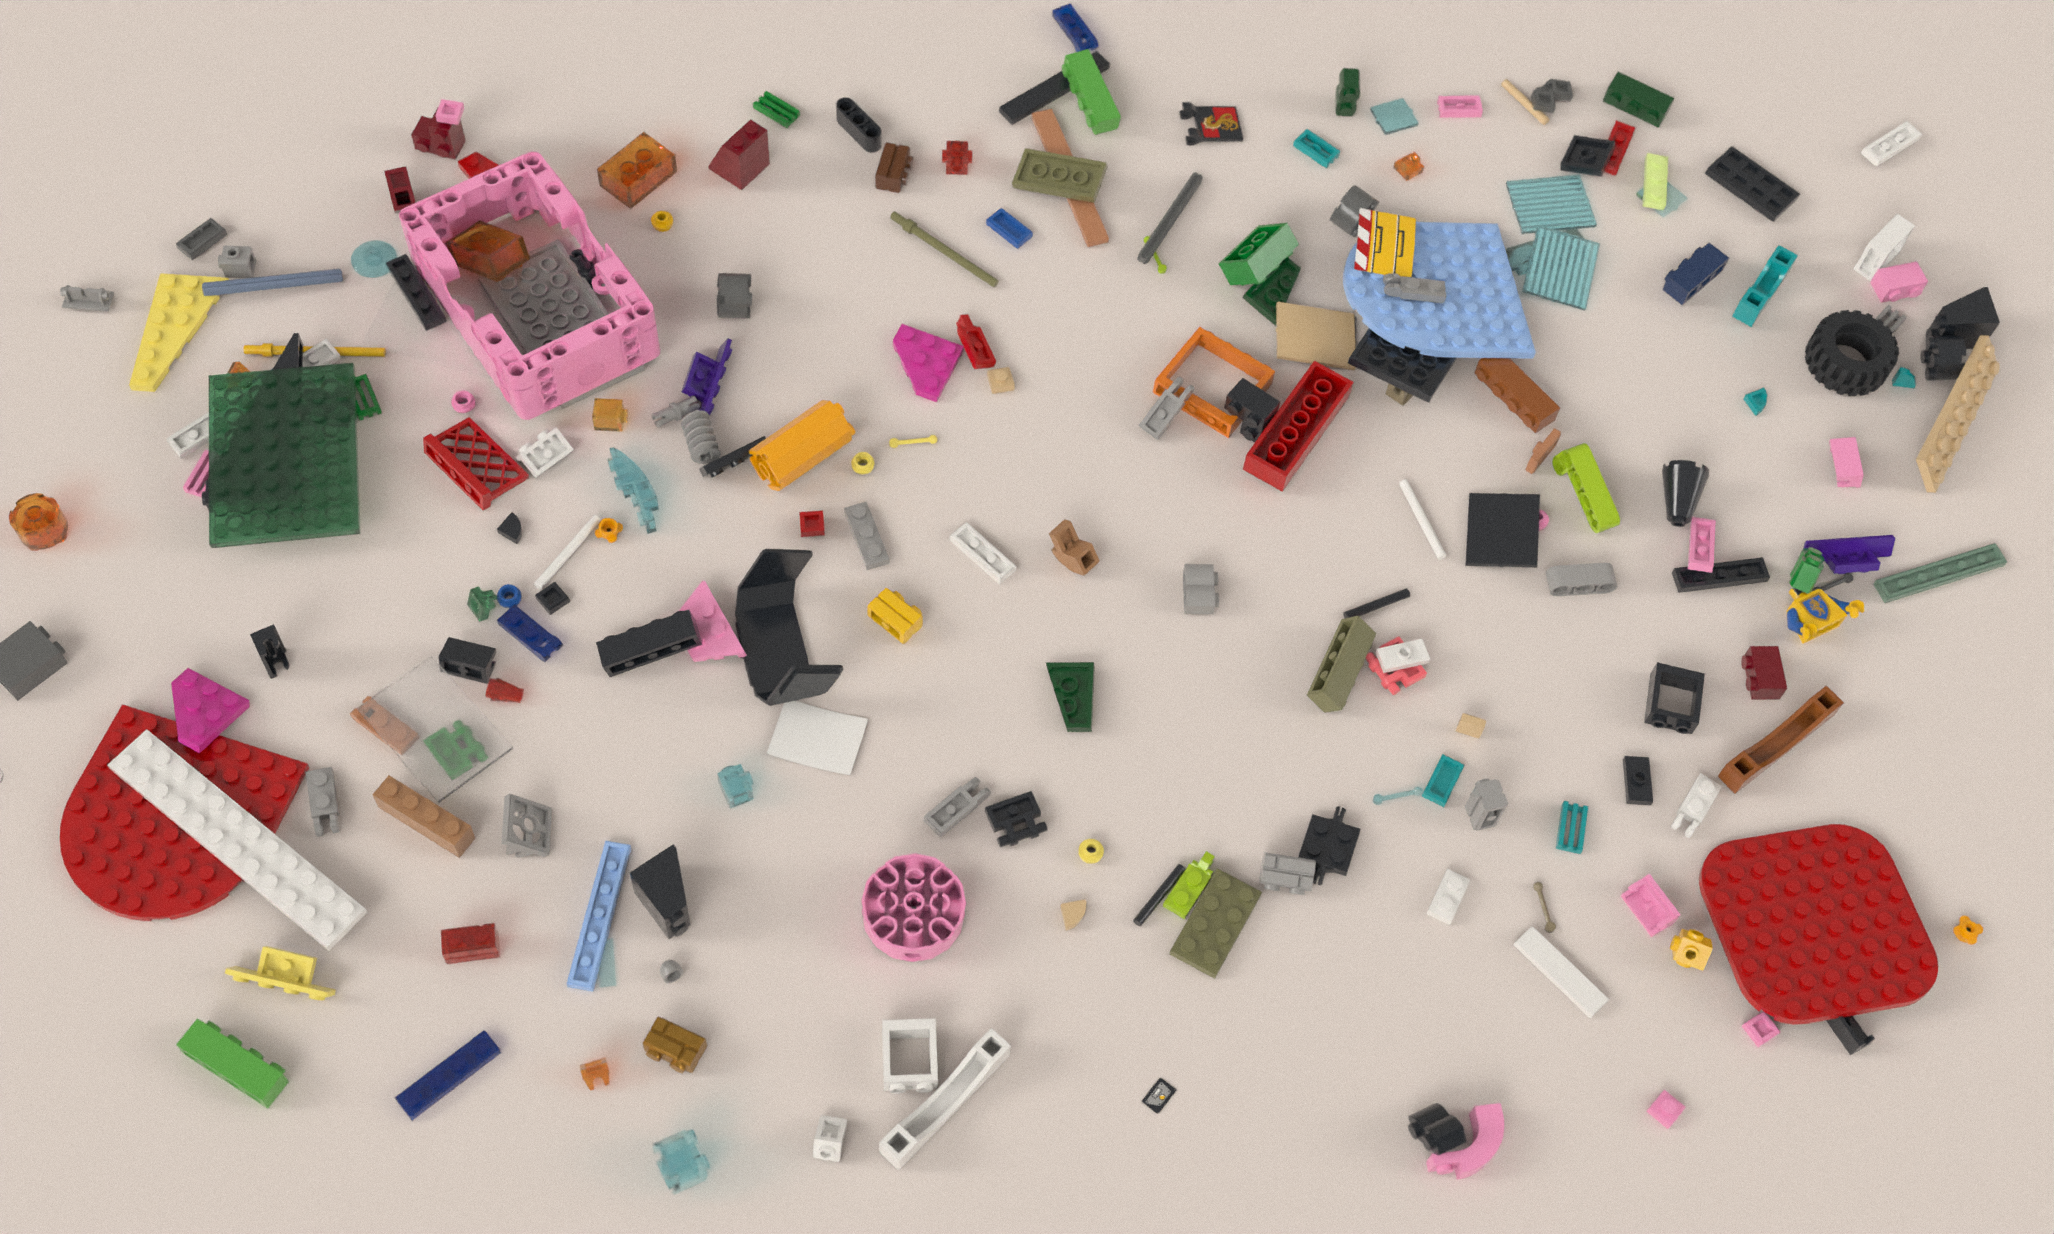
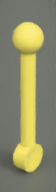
M930 435L928 438L907 440L892 438L889 441V445L891 448H896L898 445L923 442L934 444L937 442V437Z

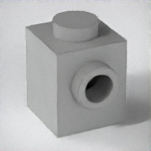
M223 246L222 255L218 256V266L222 268L225 278H253L256 258L252 247Z

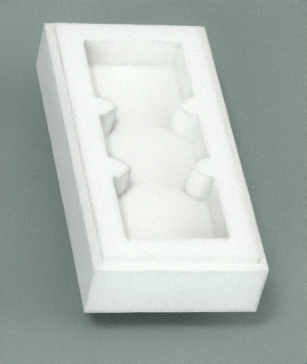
M1423 639L1377 648L1375 652L1383 673L1430 662Z

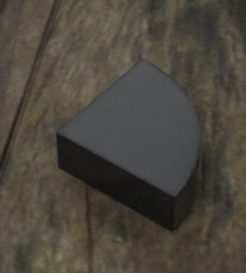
M511 512L497 528V531L515 544H518L521 539L522 527L519 518Z

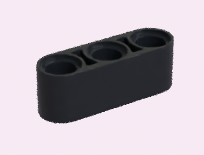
M840 98L836 102V120L838 124L865 151L870 153L879 151L882 146L881 128L851 98Z

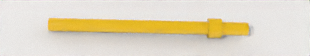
M273 343L244 345L243 351L244 354H262L263 357H273V355H281L286 346H276ZM304 346L303 353L314 346ZM334 347L340 356L385 357L386 348Z

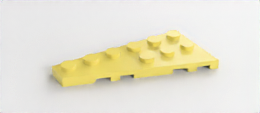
M160 273L129 383L131 390L155 392L170 371L169 367L174 359L180 357L182 354L181 349L186 342L189 343L208 317L207 312L213 304L216 305L220 299L219 295L204 296L202 284L205 282L229 280V278Z

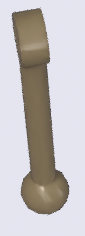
M1535 882L1533 888L1538 893L1546 920L1545 930L1552 933L1556 929V925L1554 922H1551L1542 892L1543 884Z

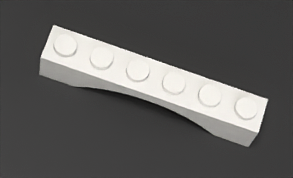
M991 1028L972 1047L947 1080L919 1108L899 1122L879 1142V1152L894 1167L900 1170L1010 1056L1011 1045Z

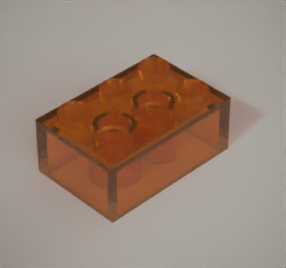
M645 132L641 133L597 168L600 187L630 209L677 172L675 154Z
M480 220L446 242L457 267L496 282L503 280L506 275L515 269H519L525 262L530 260L523 236Z

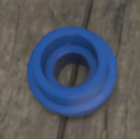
M511 584L502 586L497 593L498 603L505 608L517 606L522 599L521 591ZM508 596H513L511 599H506Z

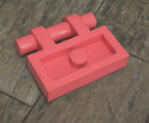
M1398 636L1393 640L1381 645L1379 648L1400 644L1404 642ZM1373 652L1368 653L1365 658L1369 663L1368 667L1373 673L1376 672L1382 680V686L1388 689L1392 695H1396L1400 691L1396 684L1397 682L1401 681L1405 688L1427 675L1422 665L1396 670L1389 675L1388 672L1383 673L1379 660Z

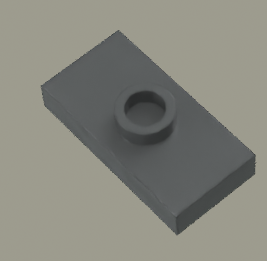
M209 218L175 244L182 253L191 260H194L228 234L226 229L212 218Z

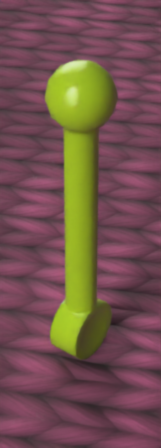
M1150 236L1144 238V243L1148 241ZM1155 251L1153 256L1158 264V272L1164 274L1167 267L1161 263Z

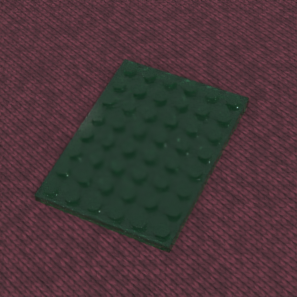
M354 363L208 375L210 547L221 548L361 534Z

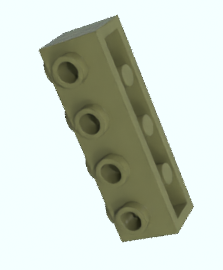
M1359 616L1341 619L1307 693V696L1324 713L1340 711L1346 705L1350 691L1355 685V680L1364 665V660L1376 636V632Z

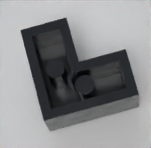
M1242 378L1227 394L1224 408L1231 415L1243 420L1240 434L1247 440L1255 443L1277 413L1280 401Z

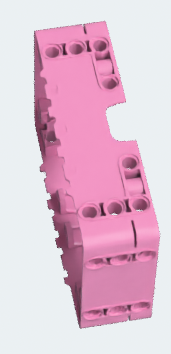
M528 152L407 206L400 211L399 218L414 266L432 290L435 298L439 300L447 315L450 316L455 327L459 329L467 344L470 345L477 359L481 361L489 376L492 377L495 385L501 390L506 401L510 403L521 419H533L659 356L660 344L653 304L609 245L605 243V250L601 247L587 225L585 213L540 153ZM534 210H539L541 217L549 227L560 222L562 229L568 228L572 236L576 237L577 242L581 246L579 249L594 264L596 276L592 279L593 290L600 295L611 294L616 303L621 306V309L525 355H521L492 313L474 321L475 313L473 308L467 304L459 305L456 299H452L446 284L460 278V273L450 251L456 249L453 238L509 212L515 221H518L533 214Z

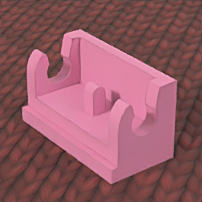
M1856 437L1830 439V451L1833 456L1836 479L1839 481L1837 486L1860 487L1864 474Z
M1650 874L1629 886V890L1621 895L1622 899L1651 937L1672 926L1680 917V913Z

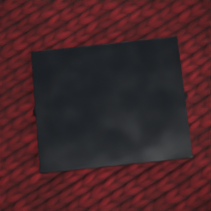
M1469 493L1466 566L1537 568L1540 494Z

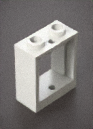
M1896 214L1868 243L1853 270L1871 281L1878 269L1885 268L1899 254L1915 225L1899 214Z
M936 1018L882 1020L884 1091L889 1090L890 1093L900 1094L906 1090L916 1089L917 1092L927 1093L931 1092L932 1089H937ZM929 1038L930 1074L890 1075V1039Z

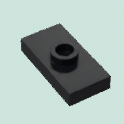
M1624 756L1623 771L1626 804L1652 805L1653 792L1649 757Z

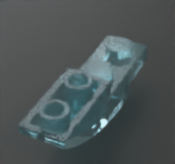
M614 447L609 448L611 458H608L607 461L610 471L616 472L617 477H614L617 491L622 490L624 498L630 497L633 507L638 506L639 512L636 513L640 526H645L647 534L656 532V524L652 512L659 510L657 496L651 483L643 471L628 456Z

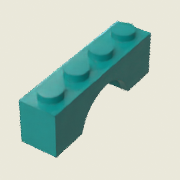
M1778 245L1752 287H1749L1740 300L1732 317L1752 327L1791 270L1798 255Z

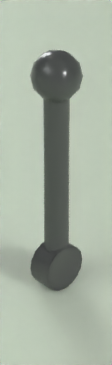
M1846 573L1843 578L1820 588L1814 587L1812 591L1817 589L1825 591L1844 582L1851 583L1854 577L1852 574Z

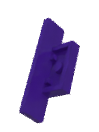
M729 338L720 346L716 360L699 352L693 355L681 390L682 393L690 397L695 396L697 400L701 401L699 411H705L709 416L714 409L713 398L717 396L720 390V385H718L719 379L721 380L726 372L725 361H728L732 353L730 348L732 340Z
M1894 535L1807 540L1804 543L1803 549L1812 547L1822 552L1824 561L1834 574L1867 573L1869 571H1879L1881 562L1877 558L1890 557L1892 555L1896 538Z

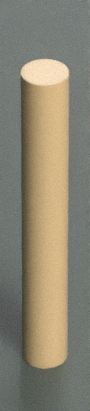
M1508 79L1502 82L1501 86L1543 125L1549 122L1550 119L1542 111L1533 110L1532 102Z

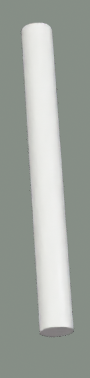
M1402 480L1399 485L1438 560L1444 559L1447 555L1408 480Z
M594 515L535 581L534 585L538 589H542L598 526L601 519L597 515Z

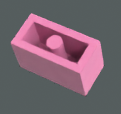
M1916 261L1878 269L1870 283L1882 303L1887 301L1894 302L1907 297H1917L1923 292L1928 280Z

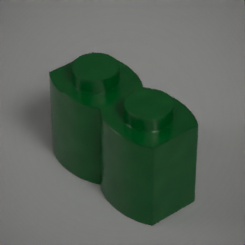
M1343 68L1339 74V84L1335 90V111L1337 116L1352 117L1357 110V101L1360 98L1359 69Z

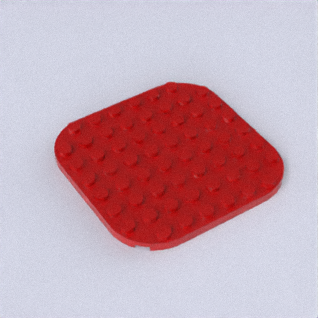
M1829 824L1732 840L1714 848L1708 854L1700 869V892L1738 986L1744 997L1759 1012L1762 1010L1773 1016V1020L1786 1024L1801 1025L1837 1019L1840 1016L1848 1017L1905 1007L1925 997L1937 979L1938 959L1935 949L1890 853L1875 837L1861 829L1845 824Z

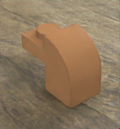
M1064 519L1049 533L1054 547L1051 549L1052 553L1070 571L1085 576L1100 562L1092 543L1078 538L1071 521Z

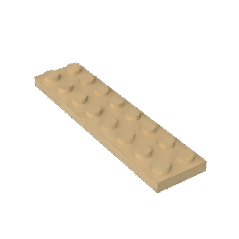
M1980 336L1916 458L1927 492L1936 493L1939 485L1943 483L1944 476L1948 468L1951 467L1956 452L1960 450L1964 436L1968 434L1971 422L1975 420L1976 413L1980 405L1983 404L1987 391L1991 389L1995 375L1999 373L2000 364L1996 361L1995 348L1991 344L1989 336Z

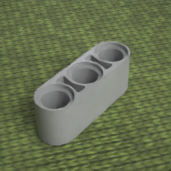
M1610 563L1559 565L1551 567L1546 571L1549 590L1552 596L1604 594L1612 592L1617 588L1613 566Z

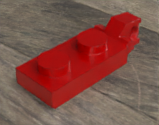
M968 314L960 315L956 322L957 333L973 368H993L996 364V359L981 327L974 326Z

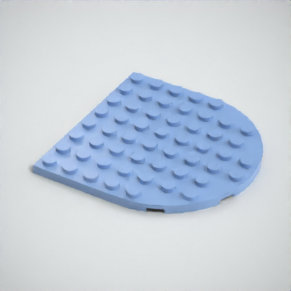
M1416 222L1412 277L1445 281L1446 299L1444 303L1400 299V297L1386 295L1384 293L1386 285L1383 283L1384 275L1355 270L1357 243L1351 249L1343 271V286L1347 300L1352 309L1357 310L1363 317L1362 322L1388 342L1403 349L1407 346L1420 350V354L1435 357L1534 358L1536 351L1498 224Z

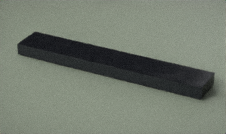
M1098 51L1091 54L1100 74L1110 68V63ZM1061 71L1000 106L999 113L1013 125L1070 92V82Z

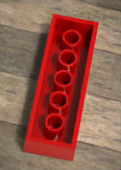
M1314 361L1246 454L1243 470L1283 492L1348 400L1354 382Z

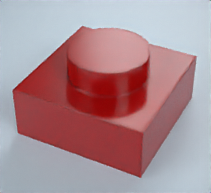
M823 510L799 512L801 537L825 536Z

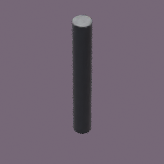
M1405 588L1343 612L1344 618L1361 616L1410 597V592Z
M1178 864L1133 919L1137 926L1141 927L1180 879L1186 870L1184 866Z

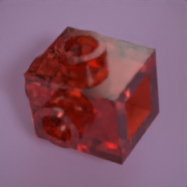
M946 141V150H942V163H946V175L968 174V163H972V150H968V141Z

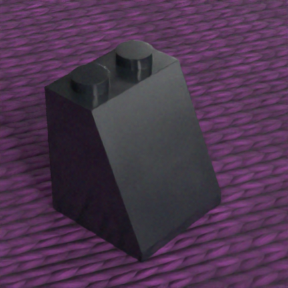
M1983 287L1943 306L1929 329H1927L1926 338L1928 336L1958 335L1963 338L1966 349H1973L1980 336H1989L1990 338L2000 324L1988 287Z
M673 844L630 872L635 895L668 939L682 935L687 931L688 926L691 925L677 848Z

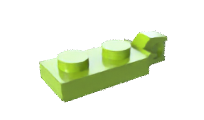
M1206 851L1199 862L1193 860L1164 901L1163 907L1185 919L1211 880L1213 871L1209 868L1214 862L1215 856Z

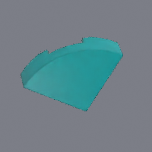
M1900 367L1892 379V386L1915 389L1916 378L1910 373L1909 369Z
M1765 388L1746 394L1743 398L1755 416L1759 415L1766 406L1767 392Z

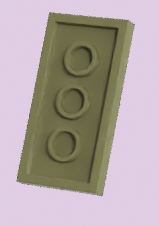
M1025 148L1013 178L1012 186L1015 189L1095 203L1108 167L1107 163L1102 161Z
M1217 868L1170 950L1169 955L1215 979L1262 892Z

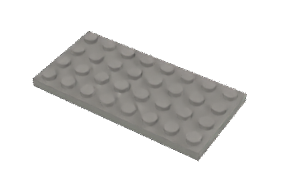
M558 239L477 275L481 286L526 354L609 314L586 279L579 275L578 268L570 260L569 254ZM644 365L561 404L560 407L564 409L644 371Z

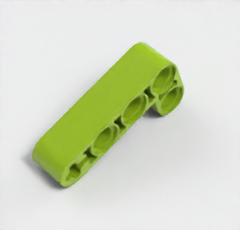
M1582 443L1565 449L1554 456L1552 464L1555 472L1559 476L1568 474L1591 529L1595 533H1600L1620 524L1618 511L1590 447L1586 443Z

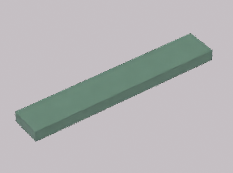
M1994 543L1878 579L1873 585L1884 603H1888L2005 566L2007 560L1997 544Z

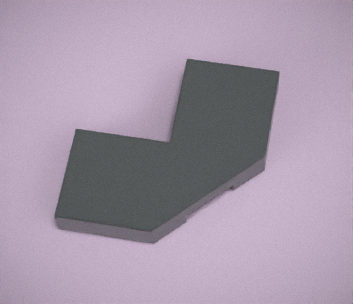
M1557 79L1548 80L1543 86L1533 90L1531 94L1533 110L1553 113L1556 108L1554 99L1571 101L1573 97L1571 82Z

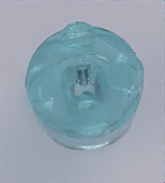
M684 1129L653 1143L654 1154L659 1152L661 1157L659 1161H656L667 1187L669 1189L673 1188L672 1194L674 1195L706 1181V1177H708L706 1170L710 1169L709 1162L704 1153L699 1154L696 1147L698 1139L693 1129L688 1131Z

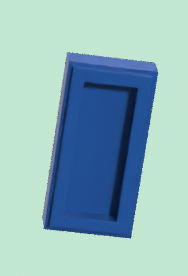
M1000 208L986 219L987 226L1017 249L1033 237V232L1003 208Z

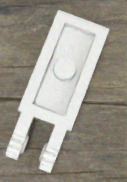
M1700 773L1678 809L1677 817L1671 828L1676 830L1681 825L1682 819H1686L1691 822V825L1686 829L1684 836L1690 838L1696 827L1701 824L1722 785Z

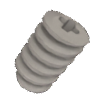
M701 410L686 415L681 422V426L686 437L691 459L699 464H707L719 459L721 454L720 450H718L716 436L713 434L714 430L711 427L709 414Z

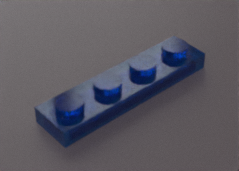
M483 1030L397 1095L395 1100L411 1121H413L502 1052L488 1033Z

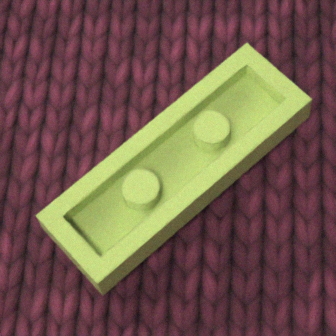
M1647 153L1645 157L1643 207L1664 210L1666 206L1667 156Z

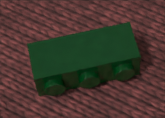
M1617 72L1606 90L1603 102L1659 128L1675 98Z

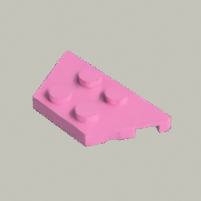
M705 580L702 581L679 610H690L696 620L703 644L687 651L694 662L706 661L707 659L720 660L724 659V656L738 655L739 658L745 657L744 649Z

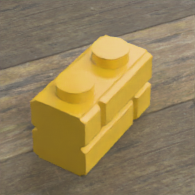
M885 588L867 606V616L902 644H905L923 626L921 610L915 605H908L904 601L903 596L897 591L892 592Z

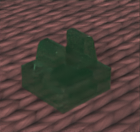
M478 586L470 589L467 605L478 621L481 622L488 619L490 610L496 607L493 600H496L498 597L493 590L482 591Z

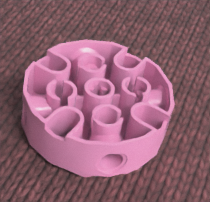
M920 854L896 856L885 862V865L878 868L867 880L862 897L864 928L875 947L890 957L909 962L933 959L948 950L961 933L966 907L963 885L958 877L938 859Z

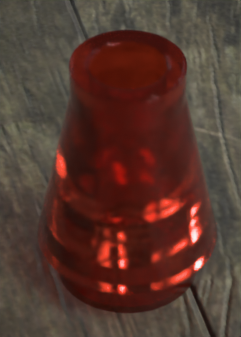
M498 677L496 679L490 678L485 697L491 698V701L521 703L524 689Z

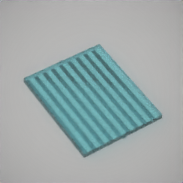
M1580 174L1506 181L1512 208L1522 234L1539 233L1540 229L1544 230L1543 232L1597 226Z
M1538 225L1522 292L1585 311L1600 243Z

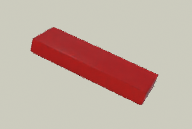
M1616 120L1608 138L1610 141H1615L1616 148L1604 172L1614 176L1617 175L1636 127Z

